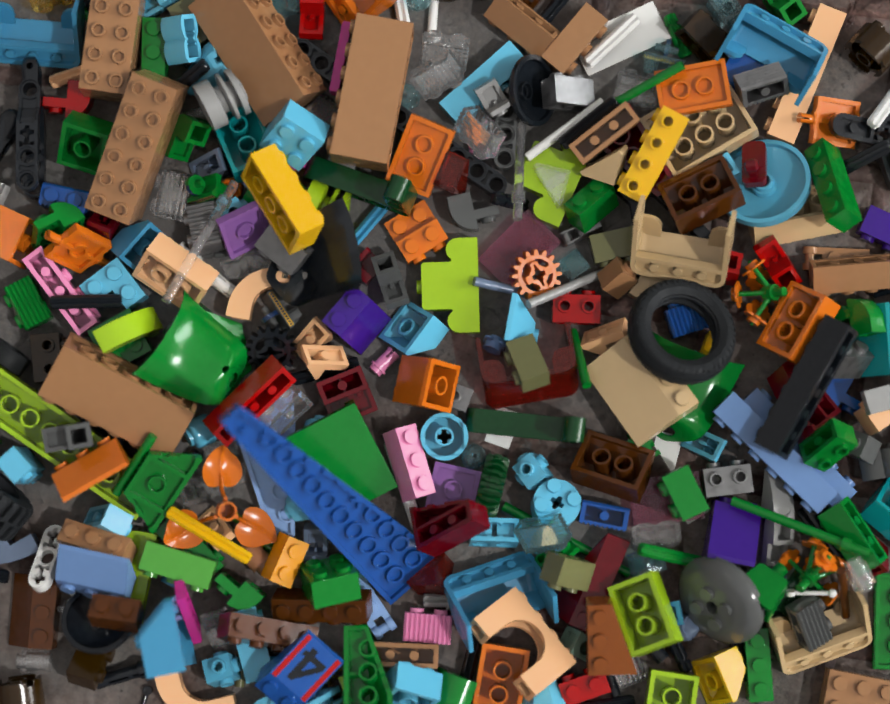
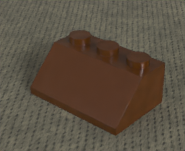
M723 154L657 185L679 233L682 235L746 204L741 188Z
M588 430L584 443L581 444L570 467L572 482L639 504L649 483L655 451L642 446L637 448L635 444Z
M15 573L9 645L48 650L57 648L62 591L59 589L55 578L49 590L39 593L34 591L29 584L28 573ZM42 576L40 580H36L37 584H39L40 581H44L45 578Z

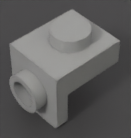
M494 77L473 89L490 117L504 115L508 111L507 108L511 106V102L506 98Z

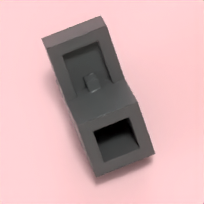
M470 192L447 197V204L453 222L465 231L476 232L479 230L478 221H481L482 224L495 222V217H499L498 205L474 210Z
M394 251L371 257L387 310L409 304L410 300Z
M90 421L74 422L41 429L45 453L94 446Z

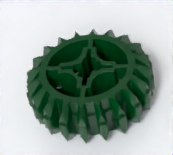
M489 453L486 456L475 502L486 506L488 517H495L498 513L509 467V459L496 453Z

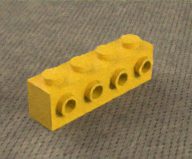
M664 105L662 109L657 107L651 118L654 124L650 131L645 129L639 142L643 144L638 152L634 150L629 158L628 163L631 166L627 173H621L616 183L619 185L617 191L639 202L641 195H646L647 199L690 119Z

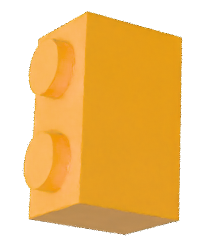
M279 531L277 541L270 551L260 576L291 589L310 544Z

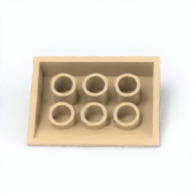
M730 83L733 106L683 115L690 120L666 163L673 177L725 151H728L730 154L742 147L746 142H750L759 136L757 126ZM656 109L640 118L643 127L649 131L654 124L651 118Z
M628 335L587 366L591 383L637 448L698 407L699 401L687 385L670 383L660 379L641 364L630 346Z

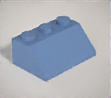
M59 544L55 581L62 592L67 594H74V592L82 593L92 599L93 593L123 598L131 597L137 576L130 559Z

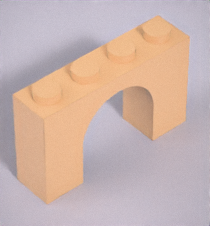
M516 587L470 622L472 633L481 645L502 629L509 627L522 629L533 638L537 647L536 662L513 682L527 702L532 700L577 662L574 656L569 653V649L564 647L559 641L556 632L546 625L542 615L533 609L528 603L525 594Z

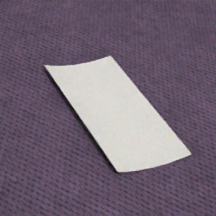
M653 1L608 21L605 26L608 28L607 32L600 40L595 38L590 44L593 46L592 50L630 14H635L639 18L640 23L593 68L585 64L583 61L584 57H579L588 76L672 38Z

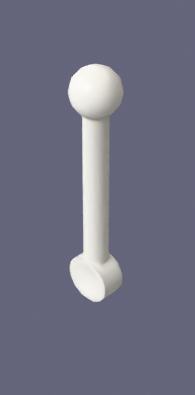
M832 588L829 591H804L801 593L795 589H787L786 596L813 595L835 598L837 591Z

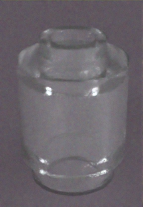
M856 556L843 563L846 568V577L854 592L859 591L860 594H863L874 588L872 584L876 580L866 560H863L861 556Z
M22 649L21 654H17L16 668H19L23 674H45V672H51L53 656L52 653L46 650Z

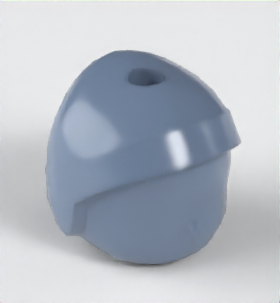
M685 614L683 615L684 625L679 626L683 641H690L698 634L700 629Z

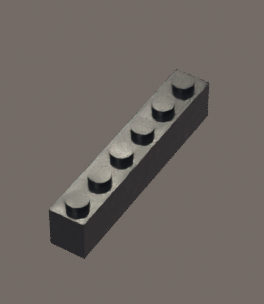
M827 314L818 323L816 333L805 346L803 356L795 364L792 375L782 387L777 402L770 408L764 425L758 429L756 439L754 440L756 444L785 460L788 459L856 339L858 332L855 329Z

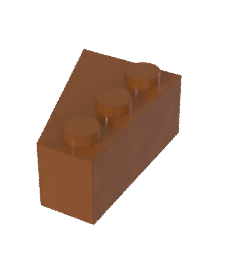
M586 596V666L588 676L637 674L610 596Z

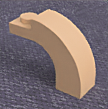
M268 268L249 274L235 287L229 298L225 316L251 322L256 300L264 292L273 289L267 280ZM279 270L276 273V279L278 282L285 284L290 281V275L286 279L284 278V273Z
M181 672L154 677L158 692L166 704L237 703L235 693L212 699H201L192 695L185 687Z

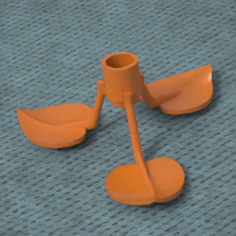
M225 445L217 447L208 455L202 467V478L208 487L219 486L222 501L215 508L216 514L198 520L195 512L188 509H181V511L201 523L217 518L224 521H231L235 518L240 522L236 524L234 533L237 541L243 546L253 548L275 543L277 541L276 529L273 521L264 510L258 507H248L244 510L242 517L237 514L235 504L228 501L224 486L233 487L240 481L242 466L238 458ZM170 519L168 520L163 538L164 544L177 549H189L198 546L203 541L200 537Z

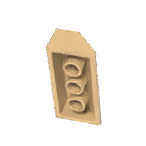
M812 185L804 206L790 219L769 227L748 226L754 246L772 234L779 244L841 233L840 230L826 222L815 185Z

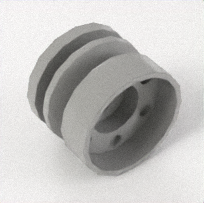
M230 68L223 70L225 82L218 73L214 75L217 85L215 87L207 79L192 86L195 97L214 131L229 124L226 114L228 112H231L237 120L240 119L238 107H240L245 115L251 113L247 93L240 80L232 73Z

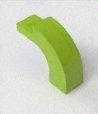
M148 307L120 317L92 332L102 352L109 354L140 338H152L160 334L159 330L164 327L154 307Z

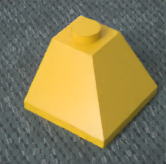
M737 646L724 648L691 661L694 674L700 677L699 686L707 704H726L737 701L746 670L743 656L738 651Z

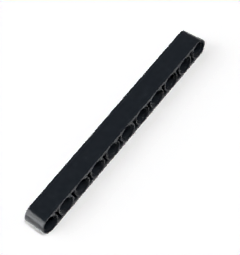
M298 39L299 47L305 46L309 49L307 56L315 72L330 85L335 59L310 41ZM319 60H326L328 66L326 69L319 70L316 68V63ZM401 105L399 113L404 114L406 119L403 123L397 124L396 131L403 135L412 112ZM452 141L443 164L489 196H491L492 192L505 193L507 181L502 174ZM455 153H460L463 155L464 161L460 164H455L451 161V156ZM473 167H480L484 173L481 177L475 178L471 175L470 170ZM493 180H499L503 184V188L499 191H494L490 188L489 184Z

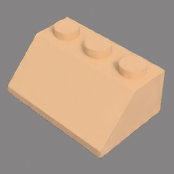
M159 232L146 249L132 276L180 308L184 290L199 304L220 272L196 257L192 252L180 246L170 237Z

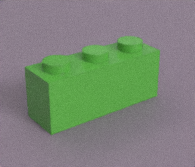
M147 540L138 569L144 570L143 575L157 578L158 575L167 577L166 582L174 584V581L183 580L184 583L190 584L189 589L203 593L204 589L209 590L211 588L219 561Z

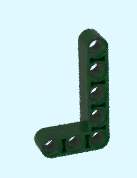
M312 156L309 159L302 177L310 183L313 180L327 184L329 190L335 191L338 188L341 190L340 194L344 195L345 192L352 194V198L407 217L410 216L418 195L412 182L400 175L391 174L389 181L317 156Z
M467 408L466 427L468 432L582 444L584 443L586 418L554 417Z

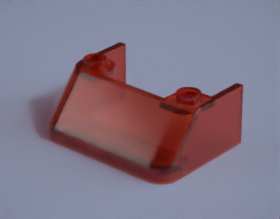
M565 322L563 325L567 347L557 349L552 356L553 369H548L550 384L525 393L522 392L520 385L516 386L514 384L512 376L506 377L505 368L500 361L493 359L484 361L480 337L475 338L484 398L488 406L498 409L568 397L578 390L577 362L570 322Z

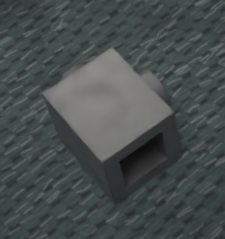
M457 384L452 408L466 413L474 390Z

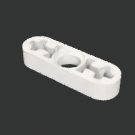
M51 525L45 529L28 576L29 584L34 591L39 593L49 590L55 578L59 543L56 540L57 537L55 536L57 533L59 534L62 528L59 525ZM46 554H54V558L50 563H42V558ZM43 576L45 580L37 584L36 580H40Z

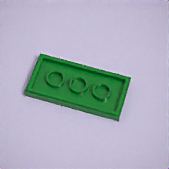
M890 573L874 576L872 669L890 670Z

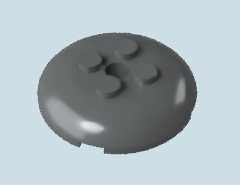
M705 556L695 558L684 567L678 583L680 601L686 615L699 627L702 633L722 643L739 644L752 639L759 632L764 620V609L760 607L758 600L760 594L752 580L739 567L719 557L711 559L705 558Z

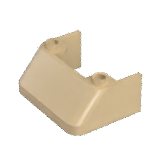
M641 195L633 222L630 259L632 271L638 275L665 280L684 279L711 288L723 286L730 261L737 211L732 210L728 228L715 227L711 230L709 239L662 231V221L658 217L644 214L646 195Z
M853 575L848 576L850 617L848 619L841 617L838 595L833 602L834 608L824 611L825 616L829 618L833 625V628L830 629L833 640L825 642V645L817 647L813 652L807 651L798 644L794 629L788 618L775 616L769 622L765 621L770 641L784 674L792 675L863 649L872 642L873 637L868 604Z

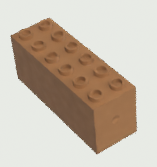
M90 0L78 85L84 97L122 102L130 76L137 69L142 33V17H144L146 0Z
M195 0L188 6L189 10L195 15L198 24L215 48L224 65L230 68L232 73L242 83L247 93L249 104L263 126H268L290 99L304 108L327 90L323 84L322 77L313 69L309 57L299 47L297 38L285 25L283 16L276 11L272 0Z
M357 13L356 19H351L349 33L352 40L351 43H346L344 57H346L345 62H347V66H342L340 80L343 86L342 90H337L335 103H337L336 108H338V112H333L331 127L334 133L333 136H328L326 150H328L327 154L330 155L331 161L334 163L388 172L414 39V23Z
M147 69L132 72L84 208L126 225L142 219L190 86Z
M70 332L37 394L45 402L63 407L66 413L73 416L78 415L84 418L85 421H90L91 426H100L107 430V433L111 436L127 440L134 448L139 449L149 432L157 436V439L149 451L174 452L195 415L198 405L197 402L175 395L133 375V372L139 366L112 352L109 354L103 353L100 346L73 332Z

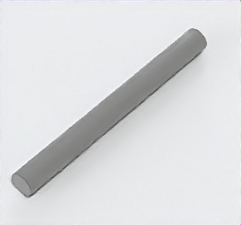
M603 268L526 300L525 304L528 309H531L599 280L597 273Z

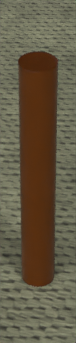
M838 567L836 572L840 613L843 619H848L850 617L847 573L846 568Z

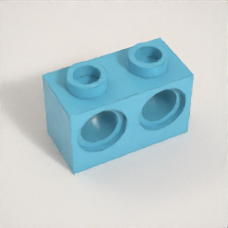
M489 517L491 528L469 539V546L516 548L519 543V518Z

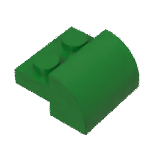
M66 202L49 204L48 215H41L33 222L31 237L33 249L35 250L39 246L46 247L52 243L44 239V234L47 230L62 234L74 223L84 227L85 216L72 204Z
M226 571L221 572L214 580L218 583L216 588L226 596L232 595L226 604L236 609L251 608L268 595L250 579L241 585Z
M438 667L437 672L443 674L441 697L437 704H471L477 682L457 675L445 668Z

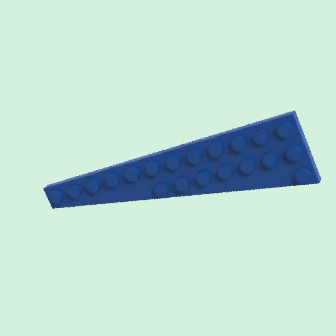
M238 402L218 419L390 605L445 559L442 554L434 557L418 551L413 532Z

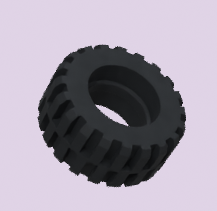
M0 473V541H8L17 534L33 515V505L13 482Z

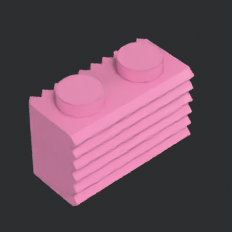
M410 607V612L405 611L402 641L450 645L453 617L448 615V610L434 609V613H424V608Z

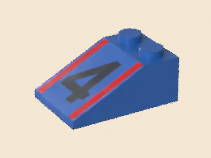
M307 630L261 668L255 686L275 704H306L338 670L344 660L310 630Z

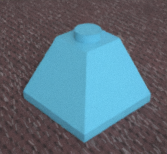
M512 292L503 342L533 333L537 342L539 329H535L536 322L519 295Z
M410 301L409 304L403 305L398 309L378 337L407 356L435 349L447 334L449 328L433 314Z

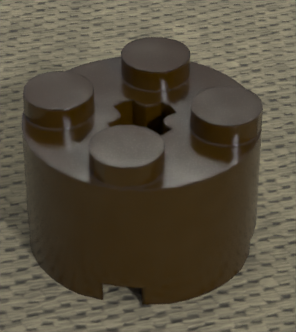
M874 20L873 23H865L845 44V50L847 48L850 50L848 56L851 61L865 73L872 71L875 73L873 76L880 77L890 66V34L885 31L884 25L877 20Z
M35 674L11 676L3 684L0 679V704H46L41 675H38L36 678Z

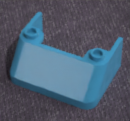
M75 0L73 8L65 9L61 15V22L16 18L13 7L7 3L0 2V63L21 65L24 58L36 57L39 65L43 67L67 69L77 67L81 61L85 27L84 0Z
M747 3L741 10L714 59L719 61L724 52L726 56L733 59L741 58L745 53L764 65L779 61L787 74L789 91L798 94L794 104L799 106L817 77L828 53V48L822 42L754 4Z
M525 551L517 552L445 578L444 591L454 624L469 653L474 652L470 622L514 587L525 594L528 603L534 610L538 611L546 608L554 624L559 623L557 594L553 588L547 586V581L539 578L542 569L531 553Z
M172 595L164 598L139 628L138 634L135 635L136 647L141 649L147 679L186 671L187 665L197 664L194 644L180 612L176 596Z

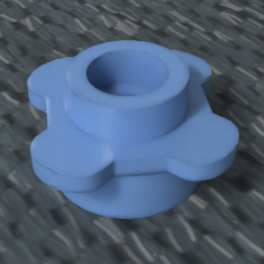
M494 334L485 335V339L482 341L484 343L483 349L491 354L500 355L501 351H504V347H506L503 339Z

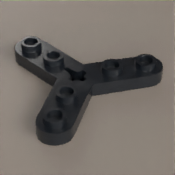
M847 113L836 114L831 117L828 123L829 130L837 138L871 146L884 140L882 136L874 135V132L884 131V134L887 135V140L890 142V113L881 126L875 130L867 125L868 118ZM890 153L879 158L878 162L885 184L890 190Z

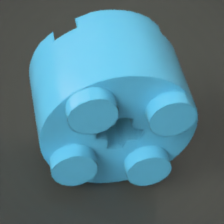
M446 412L437 413L424 423L420 434L421 444L426 453L432 458L440 461H449L460 456L465 450L468 443V430L464 422L456 415ZM442 430H446L447 434H451V439H448L446 444H443L442 440L437 438L438 435L442 434Z
M556 478L541 484L530 501V510L534 522L546 531L566 529L578 516L581 508V496L577 489L571 483ZM554 502L559 504L556 509L552 508Z

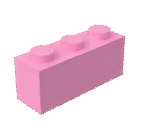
M416 423L395 428L382 434L402 502L436 493Z

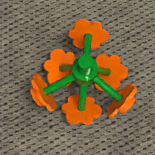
M757 259L749 260L745 266L747 271L742 276L747 275L748 279L745 281V285L750 287L751 291H742L740 281L737 280L730 293L731 299L736 302L737 308H741L742 296L762 297L763 302L759 303L758 300L754 299L751 303H747L745 306L746 310L743 312L748 316L746 320L755 327L759 325L767 326L766 321L771 317V314L768 312V304L771 301L778 304L782 296L787 295L786 287H779L777 284H769L767 282L770 275L767 270L759 266L765 261L764 259L759 262Z
M809 537L807 541H801L804 547L811 548L809 557L805 559L806 564L803 566V570L797 565L801 559L798 549L787 550L778 560L787 570L794 568L800 574V582L796 585V590L801 593L807 587L811 588L813 586L819 591H829L832 588L837 591L838 583H826L822 587L817 581L836 573L838 567L846 568V573L849 572L846 561L839 556L837 557V555L833 556L828 551L829 548L823 544V541L814 537ZM837 591L835 598H830L829 596L817 597L823 600L825 606H830L836 600L839 593Z

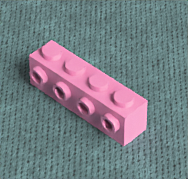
M39 246L22 259L49 297L85 295L79 286L75 288L70 280L73 277L65 267L61 269L56 262L44 257L43 249L45 248L43 246ZM96 308L59 309L77 335L83 338L88 335L87 331L101 323L98 319L101 317V314Z

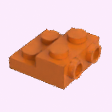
M424 199L413 205L409 217L399 214L384 223L385 228L408 265L412 262L414 265H417L427 258L425 254L432 250L435 253L446 247L445 242L449 240Z

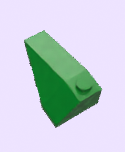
M368 625L344 626L343 704H393V694Z

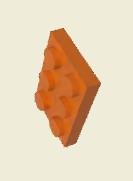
M721 58L719 61L710 60L684 65L685 69L656 85L660 109L664 105L681 115L733 106L725 58ZM663 70L654 71V75L660 73Z
M411 113L385 180L389 181L391 174L405 177L412 182L418 194L429 198L456 131Z

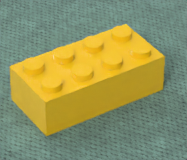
M275 143L251 153L241 178L288 254L291 255L313 245L324 225L323 215L312 204L310 194L302 188L296 172L291 170L287 164L284 153L277 148Z

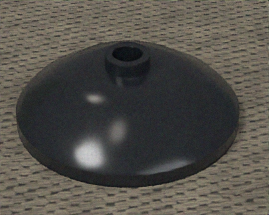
M534 54L521 57L514 65L509 78V97L514 112L522 122L529 126H541L550 119L554 111L543 109L541 81L550 77L552 71L542 57Z
M76 592L66 603L61 618L62 630L68 642L77 650L87 654H104L120 647L128 639L131 632L92 627L88 618L92 599Z

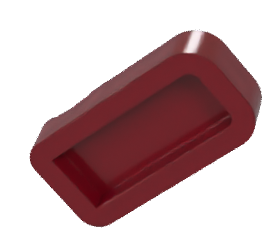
M750 141L742 146V182L746 188L763 187L767 184V148L763 141Z

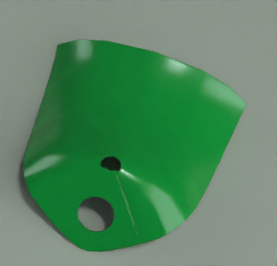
M184 290L183 301L172 326L154 353L142 366L133 372V375L185 399L206 405H218L239 386L248 357L247 349L235 335L207 313ZM224 366L229 367L226 374H224L222 371ZM234 373H237L236 382L230 387V378Z
M653 332L658 344L674 357L683 360H696L706 356L695 350L673 343ZM729 362L712 379L698 384L687 385L699 401L698 407L670 426L675 431L673 435H666L661 432L656 436L671 442L695 441L701 438L714 422L713 418L716 415L712 411L731 392L745 364Z

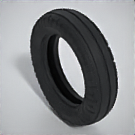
M684 279L661 281L644 290L633 303L627 323L630 346L641 364L658 378L680 385L702 383L718 375L727 366L733 355L736 343V329L732 315L729 313L730 311L715 293L705 286H701V284ZM667 304H680L696 311L706 321L711 331L712 344L709 353L700 359L683 360L666 352L658 344L652 332L651 320L654 311Z

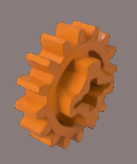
M532 249L531 255L528 251H523L524 258L516 257L515 260L518 264L511 265L510 267L515 270V274L509 275L510 278H515V282L511 286L519 287L517 294L523 295L525 293V299L527 300L532 298V296L535 297L554 289V284H561L556 279L557 276L562 275V272L556 271L560 263L552 262L555 257L554 255L546 257V250H541L538 253L537 249ZM535 259L542 260L545 265H539ZM535 271H539V274L536 276L537 279L532 277ZM532 284L537 291L528 289L526 285Z

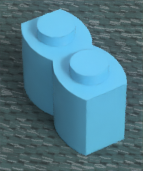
M182 14L161 18V33L165 41L164 55L168 66L198 62L201 59L202 52L197 38L198 24L195 15Z

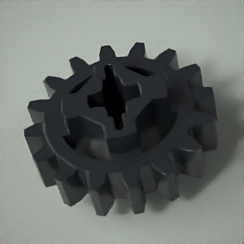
M267 323L265 330L258 326L257 333L251 332V340H247L246 346L249 347L247 348V355L251 356L248 363H256L255 370L271 355L277 360L280 356H285L279 362L285 368L286 366L292 367V359H296L297 353L295 350H297L298 345L292 343L295 338L294 335L287 336V328L281 331L279 330L280 324H277L275 329H273L270 323ZM265 337L264 342L258 343V345H256L260 339Z

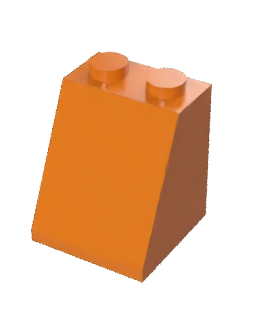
M0 205V258L25 270L27 266L22 259L34 251L31 245L34 220Z
M402 355L392 402L451 413L461 366L428 357Z

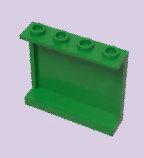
M353 399L345 402L344 407L285 437L370 501L398 487Z

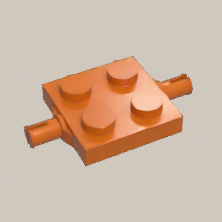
M814 96L811 114L799 112L797 117H804L805 119L797 118V122L809 124L808 143L814 144L823 138L835 147L855 149L854 141L833 136L830 133L828 123L832 116L840 113L860 117L861 102Z
M74 223L62 234H57L51 230H47L44 234V239L52 242L43 249L44 257L79 274L93 265L98 264L104 267L111 262V260L103 257L112 248L111 240L77 223Z

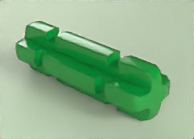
M670 13L666 15L663 20L666 27H669L668 32L672 37L674 47H677L676 51L679 58L683 59L690 56L691 51L674 34L680 27V24H677L678 18L676 14Z

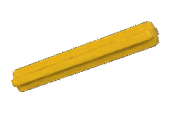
M171 506L168 509L166 518L241 563L247 564L250 561L252 553L176 507Z

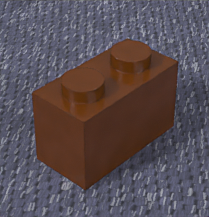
M93 593L88 618L92 627L138 633L145 610L142 601L138 599Z

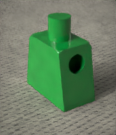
M779 562L772 569L763 563H759L746 573L760 594L758 600L760 607L764 609V620L766 622L770 621L788 586V581L783 578L788 573V570Z

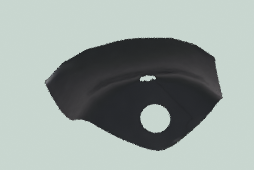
M343 198L319 210L323 215L324 225L315 243L310 246L314 251L299 271L290 276L288 283L283 284L277 281L276 273L279 269L276 263L271 262L267 271V280L286 303L292 306H301L326 296L360 289L362 269L359 247L354 226ZM302 272H307L306 279H303Z

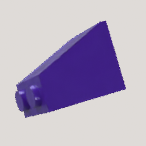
M351 290L345 292L322 322L356 352L362 355L389 323L391 318L361 290Z
M719 496V501L712 500L701 556L712 559L719 557L731 563L755 567L761 517L731 506V498Z

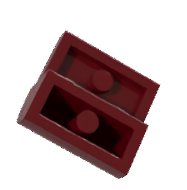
M361 366L316 383L328 414L344 407V403L351 399L354 400L362 416L378 410Z

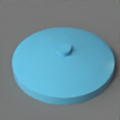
M763 139L756 140L763 141L767 148V184L763 187H744L742 182V147L730 153V156L740 169V172L734 175L741 188L746 202L745 205L735 209L737 211L736 222L751 227H769L790 219L804 206L812 187L809 165L798 149L783 141ZM730 211V212H728V213H726V214H727L729 217H731L732 211Z

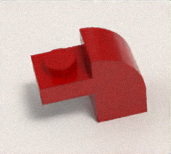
M300 0L299 39L323 40L325 0Z
M68 80L67 98L43 96L42 106L48 109V113L62 115L63 111H65L66 118L72 110L88 114L93 106L94 99L82 95L78 88L79 80Z
M773 234L753 246L760 260H765L763 262L774 283L779 287L787 288L791 280L797 283L803 282L792 261Z

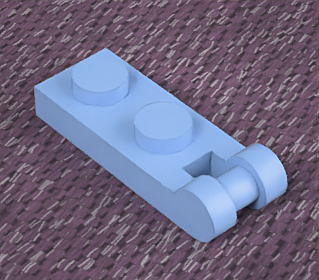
M359 572L360 589H371L373 612L367 625L376 639L380 640L384 637L383 634L389 630H395L398 626L367 579ZM382 616L385 622L377 626L374 620Z

